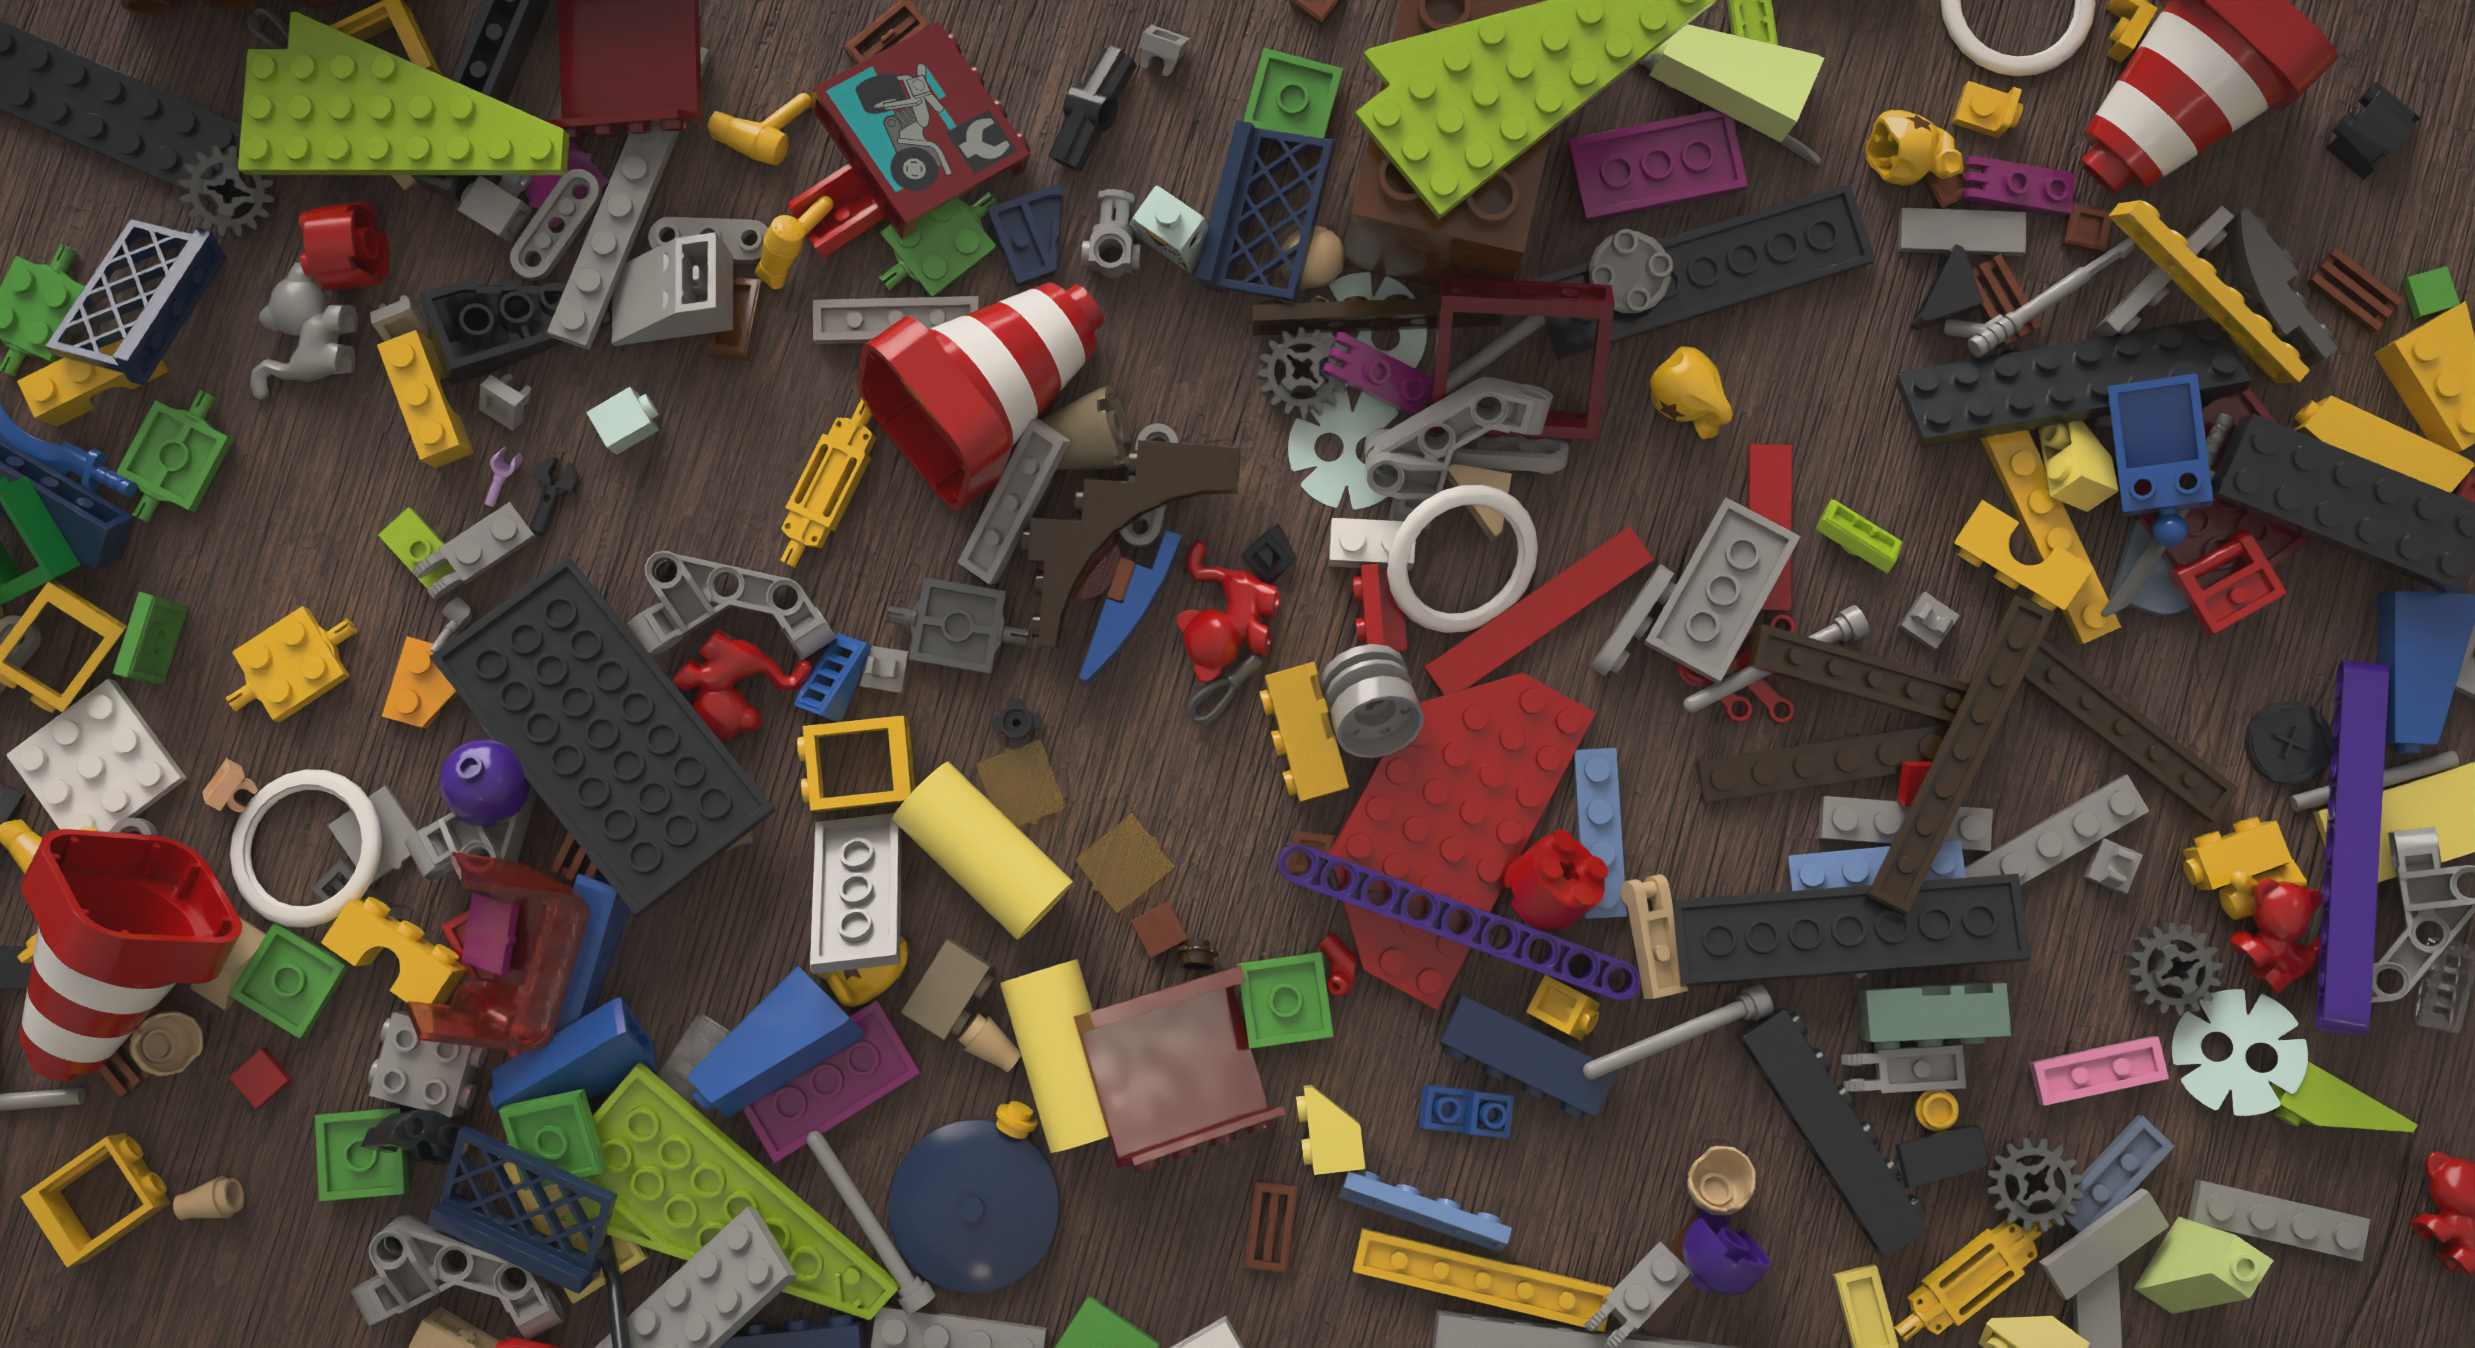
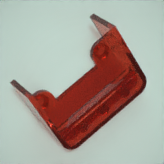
M452 852L450 861L464 889L491 892L493 897L501 903L520 905L515 931L516 944L513 945L508 976L495 973L494 979L475 977L464 981L456 989L451 1006L408 1001L406 1010L418 1039L422 1041L524 1052L537 1051L545 1047L554 1034L589 921V905L583 895L577 890L521 862Z

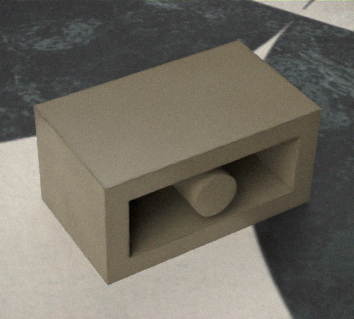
M946 940L901 1013L943 1040L948 1039L952 1033L959 1036L972 1016L966 1010L974 997L982 1000L995 978L990 976L989 973L994 966L954 940Z

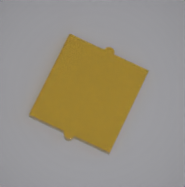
M1041 739L1013 750L1010 747H1006L1004 753L976 763L989 801L1016 827L1028 822L1037 824L1039 818L1066 808Z
M1132 813L1074 859L1093 882L1092 889L1095 891L1099 890L1117 914L1175 868L1157 846L1158 839L1155 836L1150 837Z

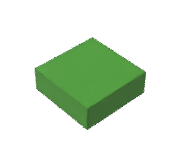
M2447 266L2401 280L2414 319L2446 311L2460 304Z

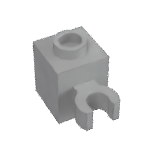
M479 175L477 180L470 183L463 191L461 205L458 210L512 244L533 212L532 208L517 198L529 185L533 175H502L498 186Z

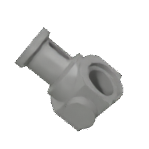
M1116 189L1098 192L1097 200L1101 202L1100 223L1093 226L1090 241H1083L1082 266H1090L1091 271H1098L1108 278H1117L1125 273L1132 274V269L1140 270L1141 244H1133L1134 230L1128 226L1130 205L1134 203V194ZM1114 209H1116L1115 221H1113ZM1110 247L1118 248L1122 251V257L1114 263L1104 262L1100 257L1105 249Z

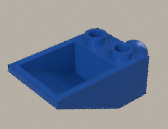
M2196 373L2108 386L2123 517L2159 513L2160 517L2154 522L2152 529L2155 540L2166 547L2178 546L2188 535V524L2182 516L2177 514V511L2213 505L2198 375ZM2182 476H2194L2197 480L2196 486L2190 490L2183 489L2179 484ZM2137 482H2149L2152 487L2150 493L2144 496L2138 495L2134 491V486Z

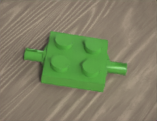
M989 191L971 206L956 198L921 217L918 221L916 232L901 240L890 224L880 233L894 250L898 263L882 276H879V279L891 291L893 287L909 276L920 283L930 297H937L997 250L995 243L984 231L980 219L986 215L985 212L988 207L999 203Z
M62 244L59 245L60 247L50 266L34 264L16 256L0 287V340L5 346L9 347L0 366V371L16 377L26 355L29 357H42L53 363L61 359V356L51 354L46 345L85 288L84 285L75 282L70 275L66 274L77 251Z
M199 390L189 411L172 409L156 400L154 401L116 472L118 475L135 482L139 490L144 492L134 513H132L133 516L149 523L160 501L175 503L189 511L196 512L234 441L233 438L216 431L208 421L204 420L214 400H216L215 397Z

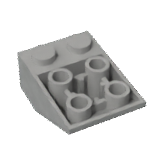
M716 232L675 238L625 263L612 295L613 346L733 330V255Z

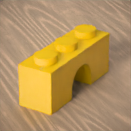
M413 330L378 344L377 347L419 459L434 468H438L474 454L461 417L453 411L442 390L440 380L446 377L432 340L419 331Z
M123 339L102 347V353L113 356ZM65 357L17 381L34 418L56 427L93 410L94 407L90 398L99 392L115 387H126L133 390L141 386L140 384L130 382L124 373ZM161 359L147 382L169 372L163 359Z
M1982 500L1954 541L1956 545L1961 547L1957 555L1978 568L1983 561L1998 570L1994 575V578L2014 590L2022 584L2035 592L2030 599L2052 612H2054L2057 606L2065 611L2094 567L2058 545L2055 546L2049 557L2040 564L2029 566L2019 563L2014 559L2009 549L2011 535L2019 525V522Z
M373 897L349 900L321 943L355 967L372 964L382 949L385 947L389 948L396 954L400 963L399 976L389 991L422 1014L440 1011L467 971L466 967L457 962L459 956L446 946L441 944L434 946L423 938L424 931L413 923L405 920L399 922L388 915L391 909L380 900Z

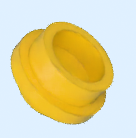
M1927 1090L1922 1092L1918 1096L1914 1107L1918 1122L1923 1127L1932 1131H1944L1950 1128L1956 1122L1959 1113L1956 1099L1946 1090Z
M1017 1101L1001 1104L996 1111L998 1117L996 1122L997 1128L1003 1133L1018 1139H1025L1029 1132L1034 1131L1038 1121L1032 1115L1033 1110L1030 1107Z

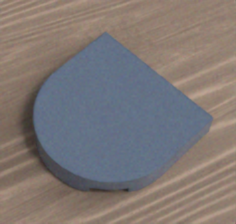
M2139 520L2132 522L2108 600L2112 598L2152 538ZM2164 552L2128 604V607L2158 616L2174 614L2190 607L2183 593L2175 587L2170 578L2169 570L2175 566Z

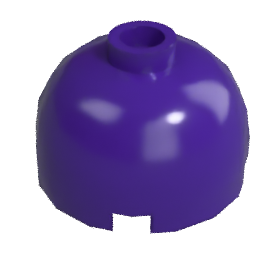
M477 739L464 743L452 751L442 765L438 782L441 797L448 808L459 820L473 827H492L498 825L496 821L504 819L507 815L513 817L526 802L531 785L524 777L520 759L510 747L496 740Z
M1702 1210L1689 1227L1682 1245L1685 1265L1692 1273L1690 1276L1691 1282L1707 1294H1711L1714 1291L1721 1295H1740L1750 1291L1770 1268V1266H1767L1770 1263L1769 1256L1743 1229L1738 1234L1727 1229L1726 1226L1730 1220L1721 1215H1711Z

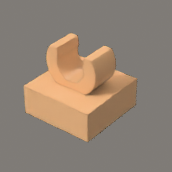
M226 758L202 794L205 803L218 811H221L227 803L233 811L243 812L245 806L234 798V794L240 789H246L250 793L256 794L258 789L252 780L244 778L245 775L240 765Z

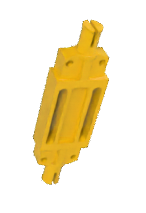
M862 398L851 419L836 418L828 436L822 434L785 507L790 512L781 529L791 540L780 561L793 568L797 567L806 546L822 549L830 531L835 532L871 460V457L868 455L877 438L866 427L872 415Z
M2005 1219L1993 1230L1987 1228L1921 1280L1923 1285L1907 1297L1913 1313L1896 1327L1894 1326L1898 1336L1906 1343L1907 1340L1924 1327L1938 1335L1952 1323L1960 1326L2025 1274L2022 1268L2038 1256L2033 1242L2042 1235L2038 1225L2032 1224L2028 1233H2024L2022 1227L2015 1223L2009 1226L2006 1224L2007 1219ZM2048 1222V1223H2049L2048 1229H2049V1228H2052V1227H2053L2052 1223H2051V1222Z

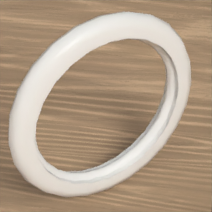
M1940 0L1942 18L1948 33L1961 52L1979 66L1995 73L2011 76L2037 75L2054 69L2071 58L2086 40L2093 24L2096 6L2095 0H2075L2073 19L2068 30L2057 43L2047 50L2034 55L2011 56L1988 48L1974 36L1962 14L1961 0Z
M1460 485L1440 491L1424 500L1404 520L1396 532L1389 551L1387 575L1390 591L1397 606L1413 622L1426 629L1443 633L1467 632L1481 628L1514 606L1527 589L1536 567L1538 553L1535 526L1528 511L1513 496L1501 489L1485 485ZM1462 505H1481L1492 508L1506 518L1517 537V563L1511 578L1495 597L1474 610L1463 613H1444L1425 605L1415 595L1409 583L1407 571L1409 553L1417 536L1436 516L1449 509Z
M305 769L288 773L263 787L251 798L245 810L240 814L232 835L230 850L233 877L240 894L251 908L267 920L286 927H311L327 923L338 917L349 900H360L375 877L381 859L383 842L380 821L371 800L358 785L345 776L327 770ZM303 790H321L333 794L344 801L355 814L360 826L362 839L360 859L354 874L346 886L335 896L315 905L291 906L274 899L258 883L252 867V840L259 822L267 810L278 800L291 793Z

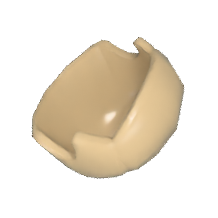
M1315 226L1299 290L1325 287L1330 282H1333L1343 270L1345 259L1343 245L1340 238L1326 227ZM1299 229L1292 233L1282 245L1284 252L1299 243L1301 236ZM1295 256L1290 259L1292 265L1294 263ZM1284 263L1279 268L1283 278L1289 282L1291 271L1286 263Z
M161 1011L151 1014L132 1033L129 1045L130 1056L140 1070L156 1077L183 1072L202 1053L203 1031L193 1017L180 1011Z
M1713 1146L1692 1164L1687 1179V1190L1696 1206L1711 1215H1732L1742 1209L1752 1197L1756 1185V1170L1749 1157L1736 1148Z

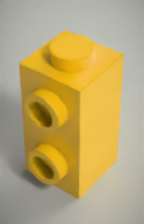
M2256 816L2233 824L2235 832L2221 836L2219 831H2214L2194 838L2196 846L2182 851L2186 859L2183 862V868L2190 883L2196 885L2197 890H2214L2230 884V876L2235 871L2240 870L2252 876L2291 862L2292 858L2277 821L2260 822L2259 817Z

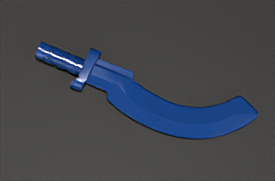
M0 402V438L62 475H68L72 471L81 476L82 486L91 492H97L101 488L99 486V483L105 484L108 488L115 489L116 492L126 497H132L137 490L135 482L104 467L106 455L97 449H91L89 452H86L68 441H63L62 445H58L33 437L24 432L11 420Z

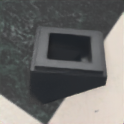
M1279 524L1268 529L1241 555L1261 580L1270 585L1297 560Z

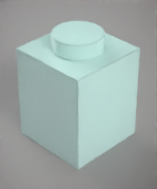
M631 387L586 412L605 446L616 455L660 430L653 419L659 415L648 395L644 394L640 397Z

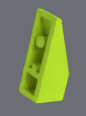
M2309 1061L2303 1081L2294 1094L2287 1092L2274 1083L2271 1084V1088L2280 1101V1106L2276 1108L2273 1115L2295 1127H2298L2301 1122L2317 1126L2414 1132L2418 1124Z

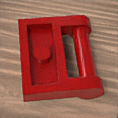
M2246 529L2233 534L2231 541L2188 565L2181 563L2169 570L2173 584L2183 593L2208 636L2219 632L2287 594L2256 540ZM2239 555L2245 559L2248 564L2247 566L2202 590L2196 580Z

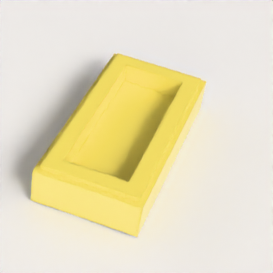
M1871 1264L1832 1274L1852 1348H1899L1877 1265Z

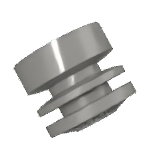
M1368 644L1357 646L1339 654L1327 664L1320 677L1321 692L1331 714V722L1337 741L1344 751L1356 757L1375 758L1386 756L1405 748L1418 736L1423 727L1424 713L1418 696L1412 687V680L1408 674L1406 663L1398 651L1385 645Z

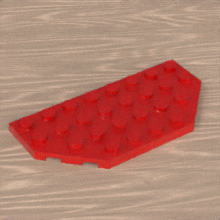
M1525 673L1515 674L1420 702L1424 713L1423 727L1418 736L1405 748L1379 758L1328 854L1490 912L1505 885V875L1508 867L1520 857L1596 714L1594 711ZM1336 866L1332 869L1338 887L1342 889L1347 883L1348 875L1343 867ZM1379 880L1370 884L1367 889L1368 900L1374 905L1385 901L1388 890L1384 882ZM1414 896L1408 903V914L1413 919L1421 918L1427 911V901L1423 896ZM1342 901L1349 928H1351L1361 969L1438 1010L1471 947ZM1456 910L1450 914L1447 923L1450 931L1456 934L1465 929L1467 917L1462 910Z

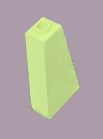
M1687 24L1651 52L1650 57L1656 59L1649 76L1782 142L1797 123L1824 58L1804 51Z
M2178 1216L2133 1289L2172 1314L2250 1299L2274 1260L2234 1234Z

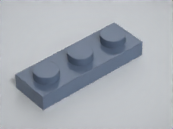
M2137 1115L2081 1174L2084 1180L2081 1184L2074 1186V1190L2082 1192L2084 1197L2082 1201L2070 1202L2078 1212L2074 1217L2063 1213L2064 1220L2077 1233L2081 1232L2124 1201L2175 1146L2144 1116Z

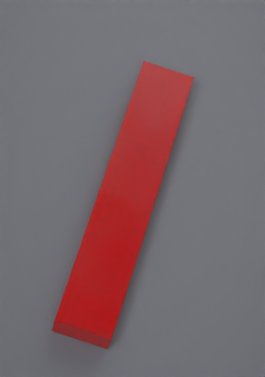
M1629 526L1424 666V670L1443 696L1467 689L1644 568L1654 559L1631 526Z

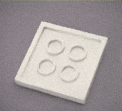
M113 679L105 680L6 754L59 829L79 830L86 826H93L98 831L109 832L116 823L126 818L137 817L187 779L122 688Z

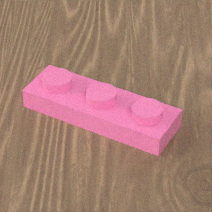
M2158 1036L2145 1037L2029 1062L2039 1105L2043 1106L2169 1079Z

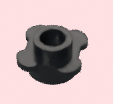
M1019 698L1010 699L1007 702V707L1000 713V716H995L992 720L993 730L996 733H1003L1009 738L1010 745L1014 748L1024 747L1027 743L1026 738L1033 730H1038L1042 725L1040 715L1027 710L1024 707V702ZM1019 719L1021 721L1020 726H1013V721Z

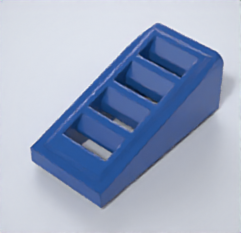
M837 633L835 635L837 638L830 643L800 690L794 706L827 719L842 722L872 645ZM845 649L853 651L849 659L842 656ZM839 664L844 666L840 673L836 672Z

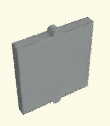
M386 785L368 797L379 818L383 841L380 863L370 885L392 870L404 867V862L412 857L404 842L411 834L418 831ZM350 809L330 823L328 827L355 867H357L361 854L362 839L360 826L355 814Z

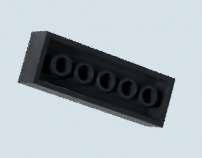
M2250 414L2238 419L2211 481L2213 499L2445 593L2464 592L2475 568V502L2256 414Z

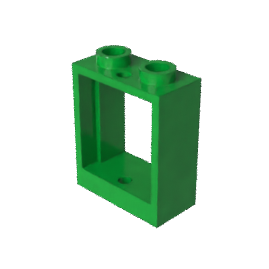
M6 476L0 478V503L39 567L22 575L0 540V605L81 565L27 476L9 483Z

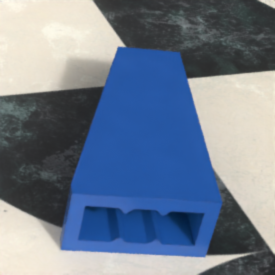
M2393 591L2378 596L2377 663L2387 664L2389 668L2385 746H2394V754H2421V747L2438 745L2475 623V594Z
M578 874L535 1019V1021L547 1025L545 1031L549 1034L557 1033L595 1010L629 918L631 909L605 877Z
M797 966L686 1078L697 1088L692 1096L709 1113L714 1108H717L729 1118L859 1040L865 1032Z
M621 997L613 999L492 1070L493 1089L489 1090L492 1108L499 1114V1110L504 1105L580 1089L585 1090L588 1100L615 1090L639 1062L657 1075L658 1070L653 1040Z

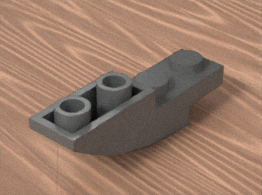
M2248 207L2245 208L2226 225V232L2228 233L2226 235L2227 248L2237 287L2245 299V305L2254 314L2265 318L2272 325V332L2279 339L2285 337L2291 346L2300 353V357L2306 365L2311 367L2338 350V347L2333 342L2330 330L2324 324L2317 322L2308 311L2304 297L2298 291L2291 289L2287 284L2289 280L2299 274L2298 270L2294 267V260L2290 253L2283 247L2278 246L2268 234V227L2260 216L2253 214Z

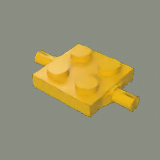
M304 606L298 608L232 652L244 671L247 684L231 695L226 696L227 701L230 702L229 705L235 711H239L240 708L257 698L263 703L272 720L279 723L350 677L340 660L337 645L357 633L354 624L346 618L329 631H326L319 626L310 609Z

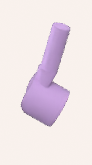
M506 447L499 450L490 460L494 476L484 503L491 507L495 506L507 476L511 475L522 464L523 458L520 453L513 458L510 465L504 461L503 453Z

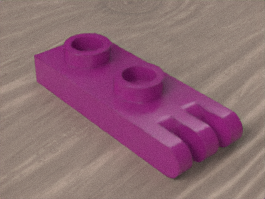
M1980 156L1967 157L1966 167L1981 170V173H1965L1964 183L1979 186V189H1964V200L2058 217H2065L2072 213L2075 173Z
M1342 332L1337 333L1335 342L1345 346L1348 350L1345 352L1332 347L1328 356L1342 363V365L1338 367L1334 364L1325 363L1322 372L1411 417L1424 410L1431 392V376Z

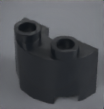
M2377 82L2372 84L2358 99V102L2363 106L2355 116L2348 112L2333 127L2331 131L2336 136L2326 146L2327 150L2363 180L2375 171L2377 165L2389 153L2393 154L2417 127L2416 122L2421 119L2396 96Z
M436 1110L393 1113L389 1117L382 1119L376 1127H371L367 1131L361 1147L384 1153L397 1152L398 1148L409 1150L410 1159L433 1165L450 1164L457 1135L462 1126L453 1123L449 1117Z

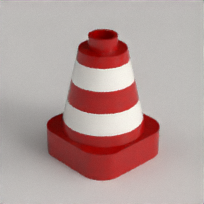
M2160 0V4L2163 7L2162 12L2084 131V136L2092 148L2079 162L2098 184L2114 195L2128 182L2141 189H2146L2269 108L2283 111L2295 102L2337 61L2338 55L2331 42L2288 0Z
M1051 282L930 329H927L915 318L905 316L862 346L856 380L857 388L872 417L927 485L947 506L959 511L999 482L1004 473L1011 448L1023 435L1030 420L1039 417L1096 351L1097 341L1094 332L1103 326V316L1095 300L1083 287L1074 284L1067 290H1064Z
M59 829L47 833L42 838L21 882L22 893L39 924L19 1033V1041L23 1050L28 1054L29 1065L41 1076L56 1081H69L75 1079L79 1074L95 1072L109 1060L176 983H206L220 975L242 932V922L208 863L199 853L181 842L155 835Z

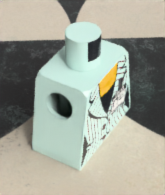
M1155 186L1128 225L1133 228L1136 237L1189 273L1193 271L1200 261L1208 231V224L1205 218L1161 187ZM1193 237H1195L1196 240H1195L1194 243L1190 246V243H1191Z

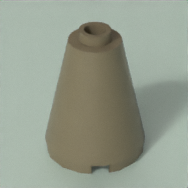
M1111 386L1098 388L1040 419L1071 441L1056 470H1099L1129 467L1130 454L1125 455L1124 444L1131 443V435L1119 398L1110 399L1109 394L1113 391ZM1020 437L1019 440L1013 445V453H1014V451H1015V449H1016V447H1017V445H1018V443H1019L1021 437Z

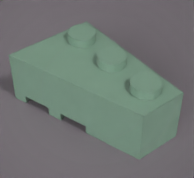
M1982 981L1856 989L1860 1038L1862 1041L1874 1042V1049L1901 1048L1900 1041L1916 1040L1917 1047L1942 1046L1943 1039L1959 1038V1044L1986 1043L1985 1037L2011 1036L2007 983Z

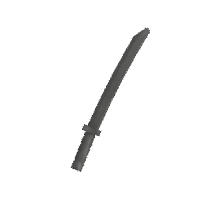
M2219 413L2206 439L2211 480L2215 475V472L2211 471V466L2214 464L2217 454L2223 446L2222 443L2225 441L2228 431L2235 421L2232 416L2224 413ZM2188 475L2182 488L2186 490L2193 489L2197 484L2196 478ZM2189 509L2178 510L2177 514L2185 518ZM2152 536L2122 584L2101 611L2102 617L2112 615L2128 606L2162 556L2166 546L2159 544L2154 536Z

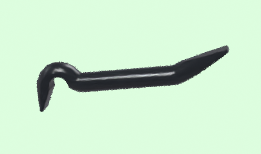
M606 1234L599 1258L603 1260L602 1270L605 1278L613 1348H631L622 1277L612 1236Z

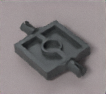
M926 577L923 579L921 595L914 606V610L889 605L887 612L902 615L903 617L889 614L886 616L887 623L910 626L912 634L909 654L910 661L993 675L996 654L1002 646V642L1027 647V638L1015 637L1013 635L1029 638L1030 629L1006 626L1004 618L1008 595L1006 591Z

